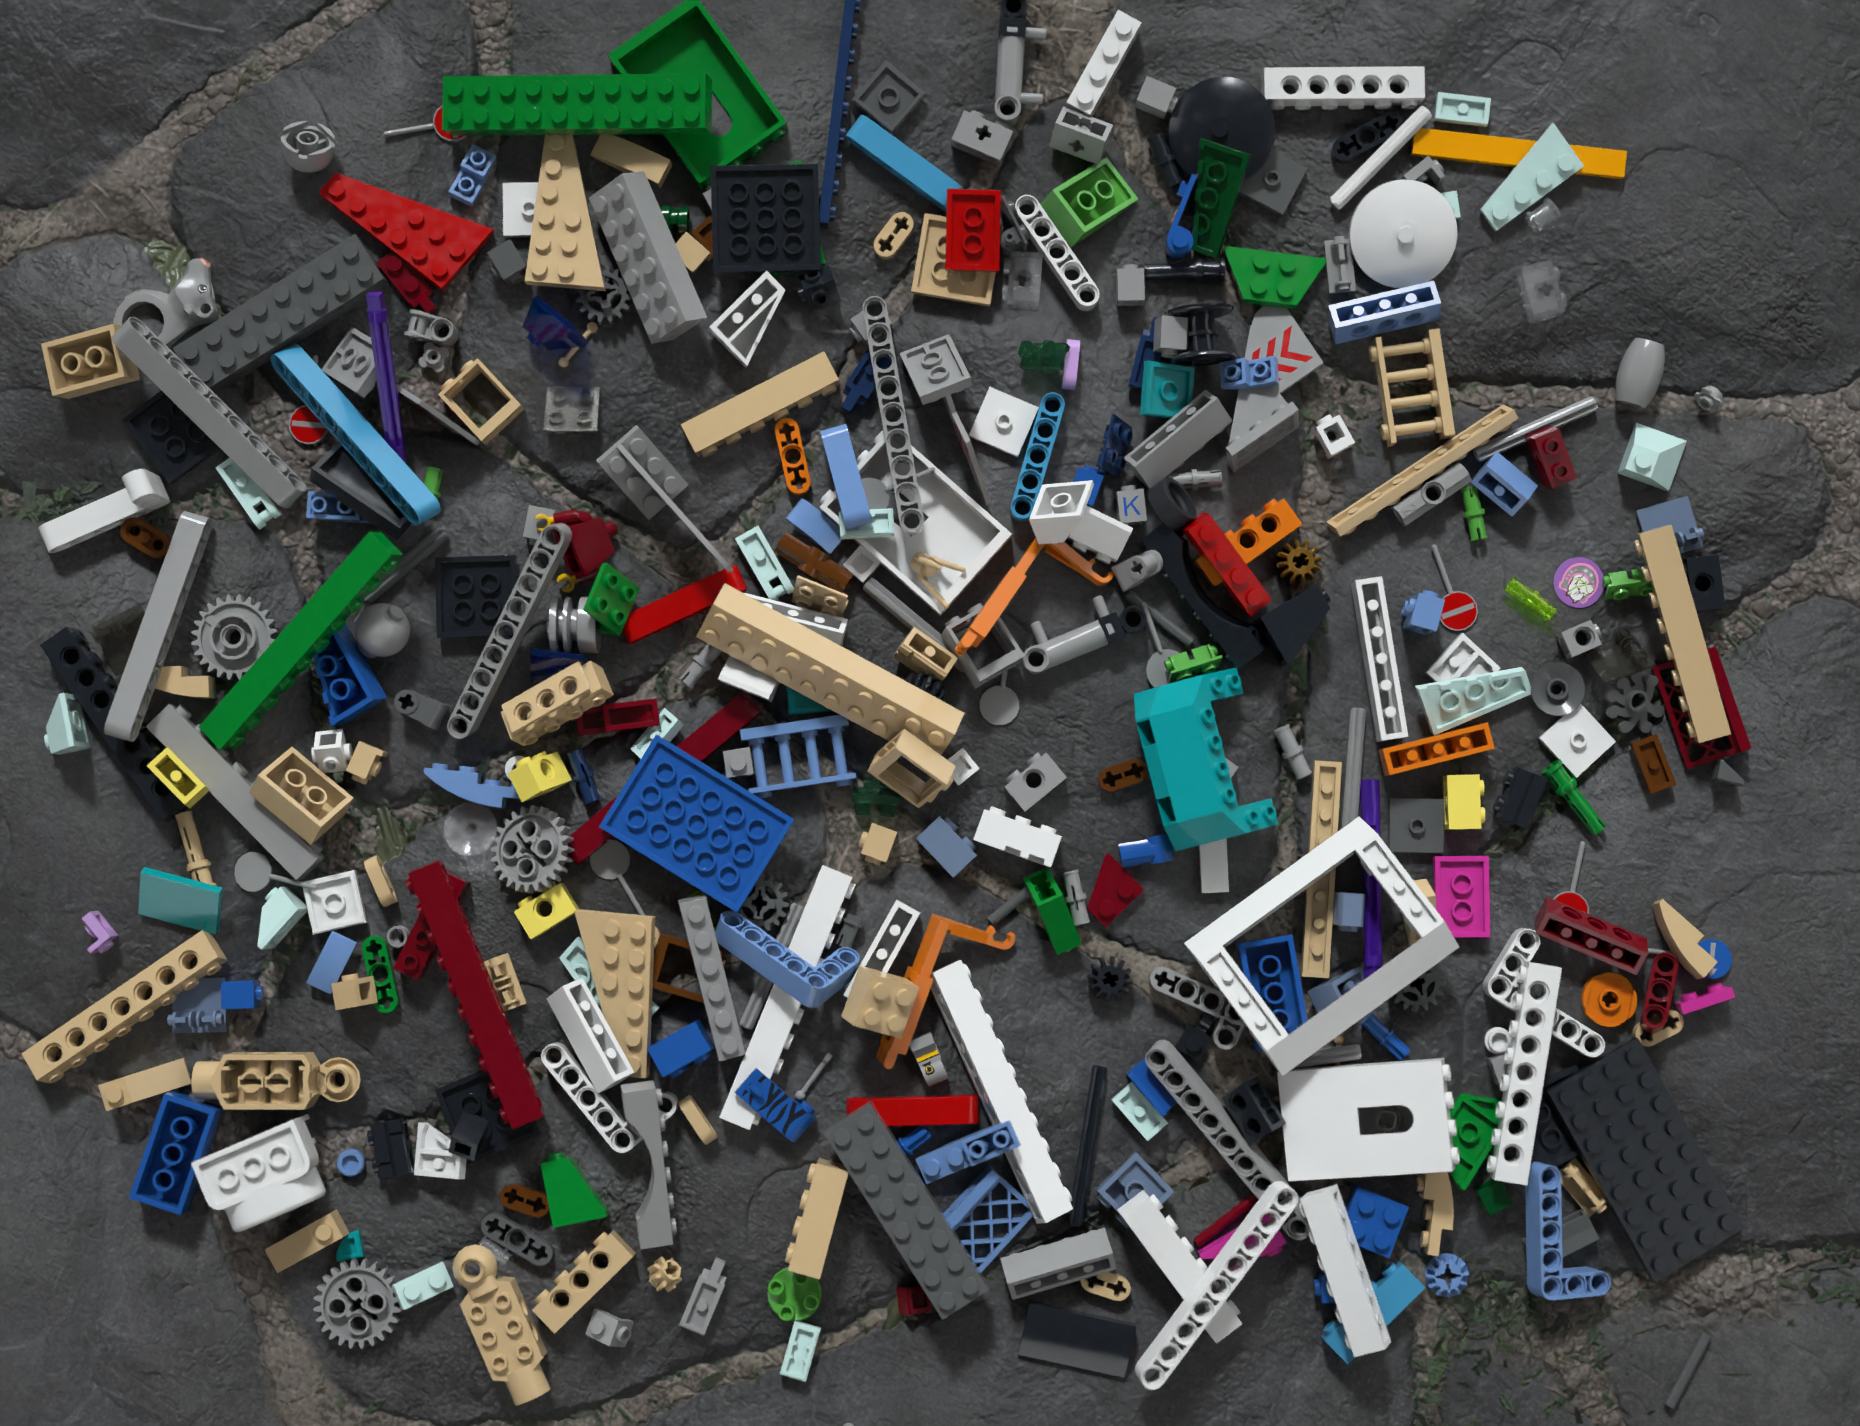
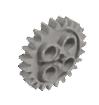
M531 805L530 810L521 807L520 814L512 811V820L504 818L503 821L506 826L504 828H496L500 836L492 837V840L497 842V846L490 848V851L496 852L497 855L490 859L491 862L498 863L494 868V872L500 873L499 880L507 882L506 886L512 889L515 888V891L522 893L525 891L526 893L533 894L535 890L542 893L544 886L553 888L552 879L561 881L560 871L568 872L564 864L565 862H572V859L567 857V853L574 851L573 848L568 847V843L572 842L574 838L566 836V834L571 829L570 827L563 826L565 819L557 817L558 813L549 811V809L542 806L539 809V807ZM535 826V833L531 836L532 828ZM517 845V851L513 855V849ZM551 845V851L547 854V848ZM540 858H542V859L546 862V866L544 865V863L541 861ZM533 863V869L531 873H529V867Z
M356 1258L351 1260L350 1267L346 1261L340 1263L341 1271L334 1266L330 1269L333 1277L327 1274L324 1275L322 1278L326 1285L319 1284L317 1286V1289L322 1294L314 1296V1300L320 1302V1305L313 1308V1311L321 1312L322 1315L316 1319V1322L324 1321L325 1325L321 1331L324 1332L330 1329L332 1332L329 1339L331 1340L338 1336V1345L340 1346L346 1340L349 1342L350 1349L355 1346L356 1342L363 1349L366 1346L367 1340L371 1346H374L377 1343L376 1336L383 1341L386 1338L384 1330L390 1333L394 1331V1327L390 1322L398 1323L400 1321V1318L395 1313L402 1310L399 1305H396L398 1300L391 1286V1282L396 1276L393 1275L387 1278L385 1275L388 1268L386 1267L381 1271L377 1270V1261L371 1267L368 1266V1259L366 1258L360 1266ZM352 1278H358L362 1282V1289L360 1291H356L351 1287ZM343 1288L347 1294L341 1293L339 1289ZM373 1295L382 1297L383 1307L378 1308L373 1305ZM360 1298L362 1300L361 1307L357 1309L354 1306L356 1304L355 1300ZM335 1299H340L344 1302V1312H338L334 1308ZM370 1312L376 1314L378 1318L374 1319ZM357 1316H361L366 1320L365 1329H360L355 1325V1318Z

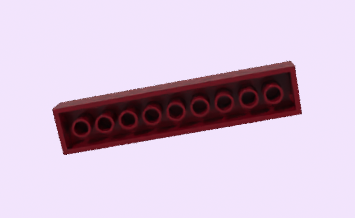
M442 858L411 870L408 873L409 878L405 880L411 895H417L419 903L416 905V909L421 920L426 919L430 928L426 933L431 945H437L440 954L437 956L438 963L443 972L447 970L451 978L447 982L449 990L453 997L458 996L460 1000L459 1014L463 1023L469 1022L471 1027L468 1033L470 1041L474 1048L479 1047L481 1055H479L480 1058L478 1059L484 1074L490 1073L492 1080H490L489 1087L494 1099L500 1098L502 1105H500L501 1109L499 1111L504 1123H510L512 1129L543 1117L544 1107Z

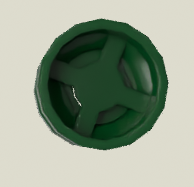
M662 205L661 212L669 230H676L679 234L688 232L689 207H680L676 210L671 206Z

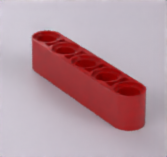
M737 565L731 566L733 570L730 573L723 569L630 612L622 630L628 644L636 643L711 608L724 584L742 593L747 591L748 588Z
M978 1095L846 1098V1116L871 1100L887 1126L979 1123Z

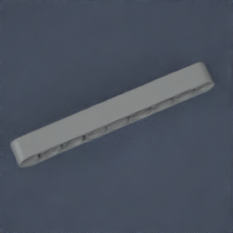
M871 296L863 303V316L899 523L905 534L916 535L924 527V517L886 303L882 298ZM872 305H878L882 308V312L878 316L869 315L867 310ZM877 331H883L886 333L887 338L884 342L877 343L872 339L873 334ZM882 357H887L892 362L891 366L887 369L879 368L876 363ZM887 383L893 384L896 387V392L891 396H886L881 392L882 387ZM897 410L901 417L896 422H890L886 419L887 412ZM901 436L905 439L906 443L902 448L895 449L890 444L892 438ZM901 462L907 463L910 466L909 473L906 475L897 474L895 472L897 464ZM904 489L912 490L915 493L914 499L910 502L902 501L899 497L901 491ZM907 516H916L920 521L919 525L913 529L906 527L904 520Z
M129 317L112 336L114 344L274 502L287 509L306 491L307 488L304 481L141 320Z
M184 511L178 520L104 727L106 735L133 742L139 734L212 530V518Z
M556 523L548 525L541 531L451 714L447 729L452 737L462 739L478 730L571 542L572 531L566 524ZM554 529L561 535L559 543H556L552 538ZM542 553L547 555L549 559L547 567L543 566L540 562ZM530 577L534 578L537 582V589L535 591L529 587L528 581ZM518 601L522 602L525 606L524 614L517 610ZM506 625L511 626L514 631L512 638L507 636L505 632ZM495 648L502 654L501 661L496 660L494 657ZM483 672L490 676L489 685L482 679ZM472 695L479 701L478 708L474 707L471 703ZM460 719L466 722L467 731L462 730L459 726Z
M1156 1041L1145 1056L1148 1068L1254 1195L1260 1199L1270 1186L1263 1184L1260 1178L1267 1179L1270 1184L1282 1181L1289 1185L1255 1143L1252 1145L1248 1143L1233 1116L1169 1041ZM1155 1052H1161L1165 1056V1060L1159 1059ZM1173 1073L1180 1074L1183 1080L1180 1081L1174 1078ZM1190 1094H1196L1200 1101L1193 1100ZM1207 1115L1215 1116L1218 1122H1212ZM1225 1136H1231L1235 1143L1228 1142ZM1242 1157L1250 1158L1253 1164L1246 1163ZM1287 1191L1281 1192L1278 1199L1284 1200L1287 1196ZM1297 1194L1298 1203L1281 1227L1292 1239L1303 1240L1309 1235L1310 1226L1307 1218H1304L1301 1214V1200ZM1295 1220L1302 1221L1306 1227L1298 1226Z

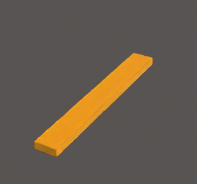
M1420 128L1413 135L1411 156H1429L1435 159L1515 167L1536 141ZM1570 145L1584 165L1574 174L1614 179L1624 178L1627 151Z

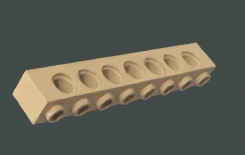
M202 930L21 1054L37 1081L54 1083L64 1076L63 1073L71 1067L75 1068L82 1065L87 1060V1056L93 1052L105 1049L109 1045L108 1042L116 1036L121 1037L130 1032L131 1026L135 1023L152 1017L154 1015L153 1011L157 1008L174 1002L177 998L176 995L180 992L196 987L199 984V979L218 972L222 968L221 965L228 960L213 935ZM194 957H197V965L191 969L190 962ZM174 972L175 979L171 984H168V977ZM149 988H152V996L146 1000L145 993ZM127 1003H129V1012L126 1015H124L123 1008ZM106 1018L107 1026L104 1030H101V1022ZM84 1034V1042L79 1046L78 1039L80 1035ZM61 1049L62 1056L60 1060L56 1061V1053Z

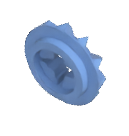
M1443 1253L1435 1256L1428 1263L1425 1270V1280L1430 1290L1436 1295L1450 1298L1459 1295L1467 1286L1469 1272L1464 1261L1458 1256ZM1446 1264L1451 1273L1458 1275L1450 1278L1449 1287L1443 1278L1436 1277L1445 1273Z

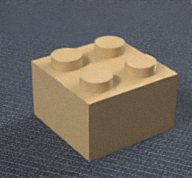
M859 965L841 1017L853 1026L901 1039L919 987L906 978Z

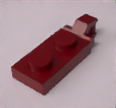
M392 251L376 262L411 306L416 309L421 305L426 313L431 315L438 310L429 299L433 295L430 286L416 270Z

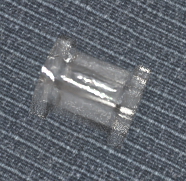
M1549 198L1544 199L1542 204L1532 212L1528 211L1524 214L1527 224L1536 233H1540L1543 230L1542 227L1551 220H1556L1561 216L1559 209Z

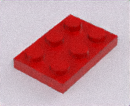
M947 189L945 271L999 272L1001 190Z

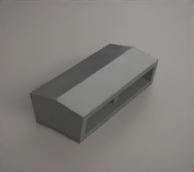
M1583 1209L1562 1218L1563 1257L1599 1240L1588 1214ZM1524 1237L1522 1241L1526 1247V1237Z

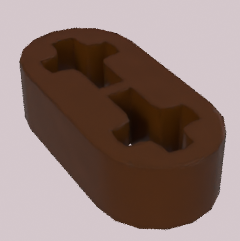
M1140 759L1125 761L1102 770L1098 776V784L1104 791L1108 792L1128 787L1143 781L1147 777L1148 767ZM1133 763L1137 767L1142 766L1143 771L1139 773L1140 778L1137 779L1134 775L1125 777L1124 772L1131 770V764ZM1107 772H1110L1112 776L1121 774L1122 779L1116 780L1114 787L1103 783Z
M511 1183L504 1187L500 1193L501 1203L509 1209L533 1217H542L549 1212L547 1194L545 1192L518 1183ZM516 1189V1195L523 1197L524 1201L516 1199L511 1203L509 1202L510 1197L506 1195V1192ZM541 1197L543 1199L542 1203L546 1205V1208H541L538 1212L535 1210L534 1204L528 1203V1199L536 1201Z

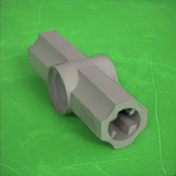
M1458 462L1391 508L1398 521L1405 527L1466 486L1472 479L1466 468ZM1427 488H1433L1437 491L1438 498L1436 501L1427 498Z

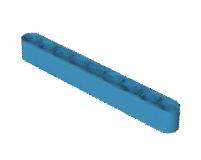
M292 344L271 355L272 366L279 376L413 525L417 526L440 513V504L432 492L298 344Z

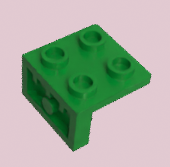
M602 563L583 610L595 619V632L597 634L620 636L640 588L608 563Z

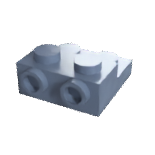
M1136 1152L1096 1188L1100 1193L1097 1196L1098 1200L1107 1209L1112 1205L1116 1211L1142 1190L1149 1197L1154 1194L1161 1205L1174 1193V1190ZM1119 1213L1116 1218L1128 1228V1224Z

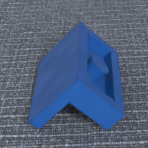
M1145 1057L1126 1073L1162 1117L1167 1114L1166 1111L1177 1103L1148 1068Z

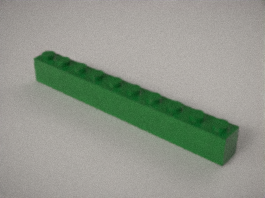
M369 532L201 723L199 728L219 750L235 749L243 743L245 739L243 736L261 722L262 719L260 717L264 712L272 709L278 703L277 698L279 695L294 685V678L300 672L310 667L312 664L311 659L316 653L323 651L329 645L331 636L346 626L347 622L345 620L351 614L360 610L364 605L363 600L368 594L374 593L381 586L380 581L383 577L398 567L399 563L397 561L403 554L382 532Z

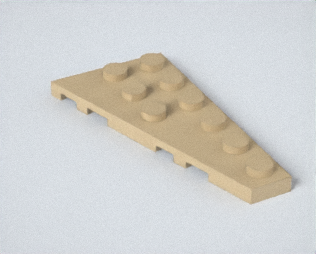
M545 135L525 282L527 285L606 291L573 135Z
M577 909L574 912L603 1016L634 1071L629 1077L647 1078L650 1074V1053L647 1048L651 1046L655 916Z

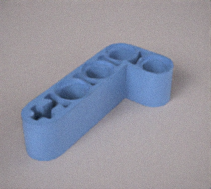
M843 424L821 430L846 530L873 523L847 425Z

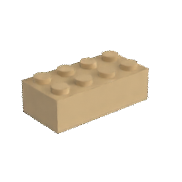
M822 1158L818 1159L817 1164H811L806 1182L811 1183L810 1190H804L799 1209L804 1210L803 1216H797L792 1233L793 1236L797 1237L796 1242H790L785 1262L790 1263L788 1271L820 1279L849 1173L844 1164Z

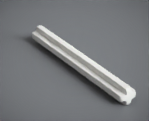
M1420 106L1330 197L1332 205L1337 209H1341L1431 118L1430 111L1426 107Z

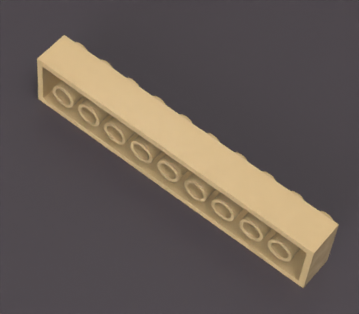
M724 584L696 636L707 644L716 647L731 657L742 661L888 741L905 729L942 755L954 737L964 715V712L727 584Z

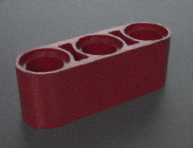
M1668 952L1658 954L1650 967L1640 1015V1025L1648 1033H1657L1662 1030L1668 1019L1678 970L1677 958ZM1661 961L1667 962L1671 966V971L1667 973L1660 971L1657 963ZM1655 987L1662 988L1666 993V997L1662 999L1656 998L1652 993V989ZM1647 1014H1657L1660 1017L1661 1023L1657 1025L1649 1023Z

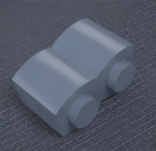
M1334 892L1332 925H1337V930L1357 932L1358 927H1363L1365 894Z

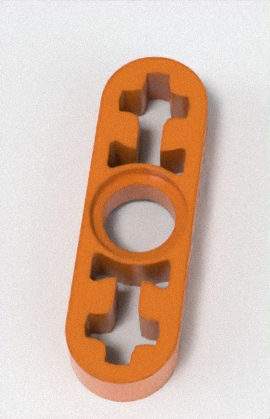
M783 418L776 423L775 434L787 487L791 493L803 495L809 491L811 479L799 427L795 420ZM788 424L790 428H795V431L791 432L792 442L798 440V444H788L782 447V443H787L785 434H780V431L784 429L783 425ZM791 449L798 450L801 454L799 462L795 464H790L785 459L786 453ZM804 466V470H799L801 479H806V483L802 484V489H797L796 485H791V482L795 481L794 471L788 473V469H798Z

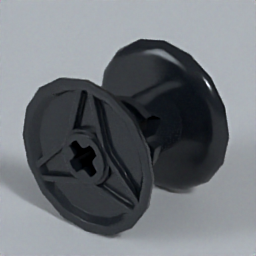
M1197 303L1168 310V316L1188 318L1189 332L1187 333V339L1189 340L1190 352L1174 356L1171 364L1208 366L1237 359V354L1230 350H1217L1216 337L1219 336V331L1215 330V318L1230 314L1234 306L1226 303Z

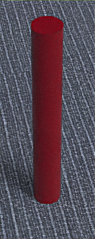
M1251 1193L1193 1239L1201 1247L1253 1207L1259 1199L1254 1193Z

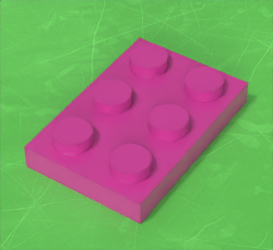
M1433 856V890L1436 895V911L1447 924L1453 937H1490L1489 856Z

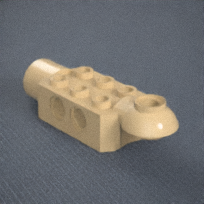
M232 1052L223 1055L221 1061H197L193 1068L191 1084L195 1099L219 1100L223 1110H304L313 1107L320 1095L334 1102L347 1101L359 1089L361 1079L355 1064L345 1058H331L320 1064L314 1052ZM337 1072L342 1073L345 1077L343 1086L338 1085L335 1080Z
M481 1245L466 1246L457 1253L452 1267L455 1279L468 1291V1294L460 1304L492 1380L505 1381L515 1406L521 1405L551 1389L539 1363L546 1355L547 1350L515 1277L498 1276L496 1278L498 1266L493 1253ZM469 1262H476L480 1266V1273L478 1275H473L468 1271Z

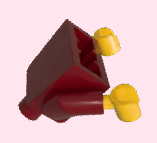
M577 510L553 513L552 517H548L545 514H538L534 517V519L545 518L547 520L545 526L537 527L540 531L548 525L556 523L566 524L572 531L571 542L563 556L569 575L561 574L557 578L558 583H562L565 580L570 581L567 586L561 588L563 592L569 593L574 589L576 583L582 584L597 577L602 563H607V558L614 552L610 538L617 535L618 529L612 521L604 523L601 517H592L588 512ZM554 529L553 533L557 543H559L561 540V535L557 530Z

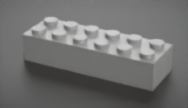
M645 172L622 173L589 197L651 344L674 340L706 319V313Z

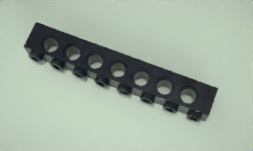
M63 628L43 642L40 647L160 820L165 822L171 821L175 818V815L184 812L189 807L184 805L172 791L167 796H164L161 793L163 782L154 773H147L145 768L146 763L151 759H155L163 751V748L156 739L153 738L151 740L146 732L148 728L144 721L137 736L140 741V748L136 752L131 750V741L105 734L106 719L117 692L115 687L118 684L110 673L106 674L100 666L103 664L100 657L94 651L90 652L85 643L88 641L79 629ZM77 650L79 660L72 664L70 662V655L73 651ZM92 672L95 678L92 685L87 686L85 677L88 673ZM104 694H107L110 698L109 705L102 708L100 699Z

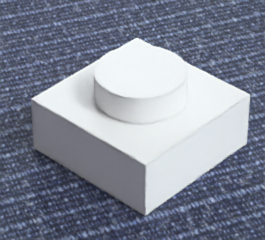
M860 545L843 566L864 583L881 562Z
M964 748L948 759V761L956 766L951 777L954 778L958 786L979 770V767Z

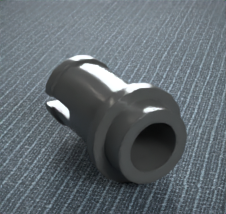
M848 913L842 919L844 924L835 943L842 947L852 948L859 927H863V924H861L863 919Z

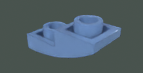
M472 144L460 165L461 170L448 191L449 197L473 207L490 175L497 158L496 155Z
M1269 356L1250 361L1246 358L1220 362L1221 388L1223 390L1249 389L1279 384L1277 358Z
M801 499L785 518L803 536H808L826 554H831L841 542L840 527L805 499Z
M332 931L306 983L331 994V983L338 981L357 942Z

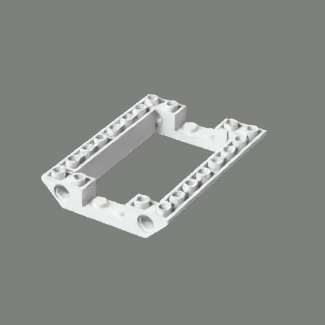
M1357 817L1184 943L1216 988L1218 987L1241 1017L1249 1028L1250 1034L1282 1076L1459 948L1443 918L1380 836L1360 817ZM1355 851L1361 860L1360 864L1369 876L1373 875L1405 916L1403 919L1405 923L1421 939L1288 1035L1227 953L1225 947L1354 855Z

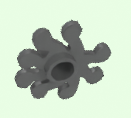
M1638 668L1632 669L1629 673V678L1633 684H1630L1626 677H1618L1615 680V686L1618 689H1609L1605 694V699L1608 702L1616 701L1623 706L1610 705L1606 710L1607 716L1613 719L1618 715L1628 717L1627 721L1623 720L1618 724L1619 731L1623 733L1631 731L1637 722L1639 731L1648 733L1652 729V723L1647 721V712L1656 718L1661 717L1664 713L1662 705H1653L1650 702L1653 697L1654 686L1658 683L1657 676L1648 675L1643 685L1641 680L1643 672Z

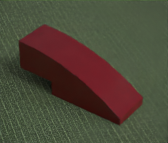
M657 698L592 707L576 719L578 737L658 726L660 722Z

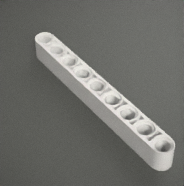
M1276 1181L1266 1189L1135 1366V1374L1145 1388L1156 1390L1165 1383L1298 1203V1196L1289 1185L1282 1181ZM1283 1191H1287L1286 1198L1283 1201L1278 1202L1277 1200L1279 1194ZM1270 1213L1271 1217L1267 1223L1261 1224L1262 1217L1265 1214ZM1254 1235V1241L1250 1245L1245 1246L1246 1238ZM1233 1258H1238L1237 1264L1234 1267L1228 1268L1229 1261ZM1217 1280H1221L1220 1287L1211 1290L1212 1284ZM1205 1302V1306L1201 1311L1194 1312L1198 1303ZM1188 1324L1187 1331L1178 1334L1179 1328L1182 1325ZM1172 1347L1168 1355L1161 1356L1163 1349ZM1155 1369L1152 1377L1145 1378L1148 1370Z

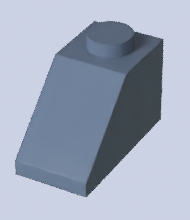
M1361 965L1356 966L1309 990L1308 994L1317 1013L1364 980V971Z

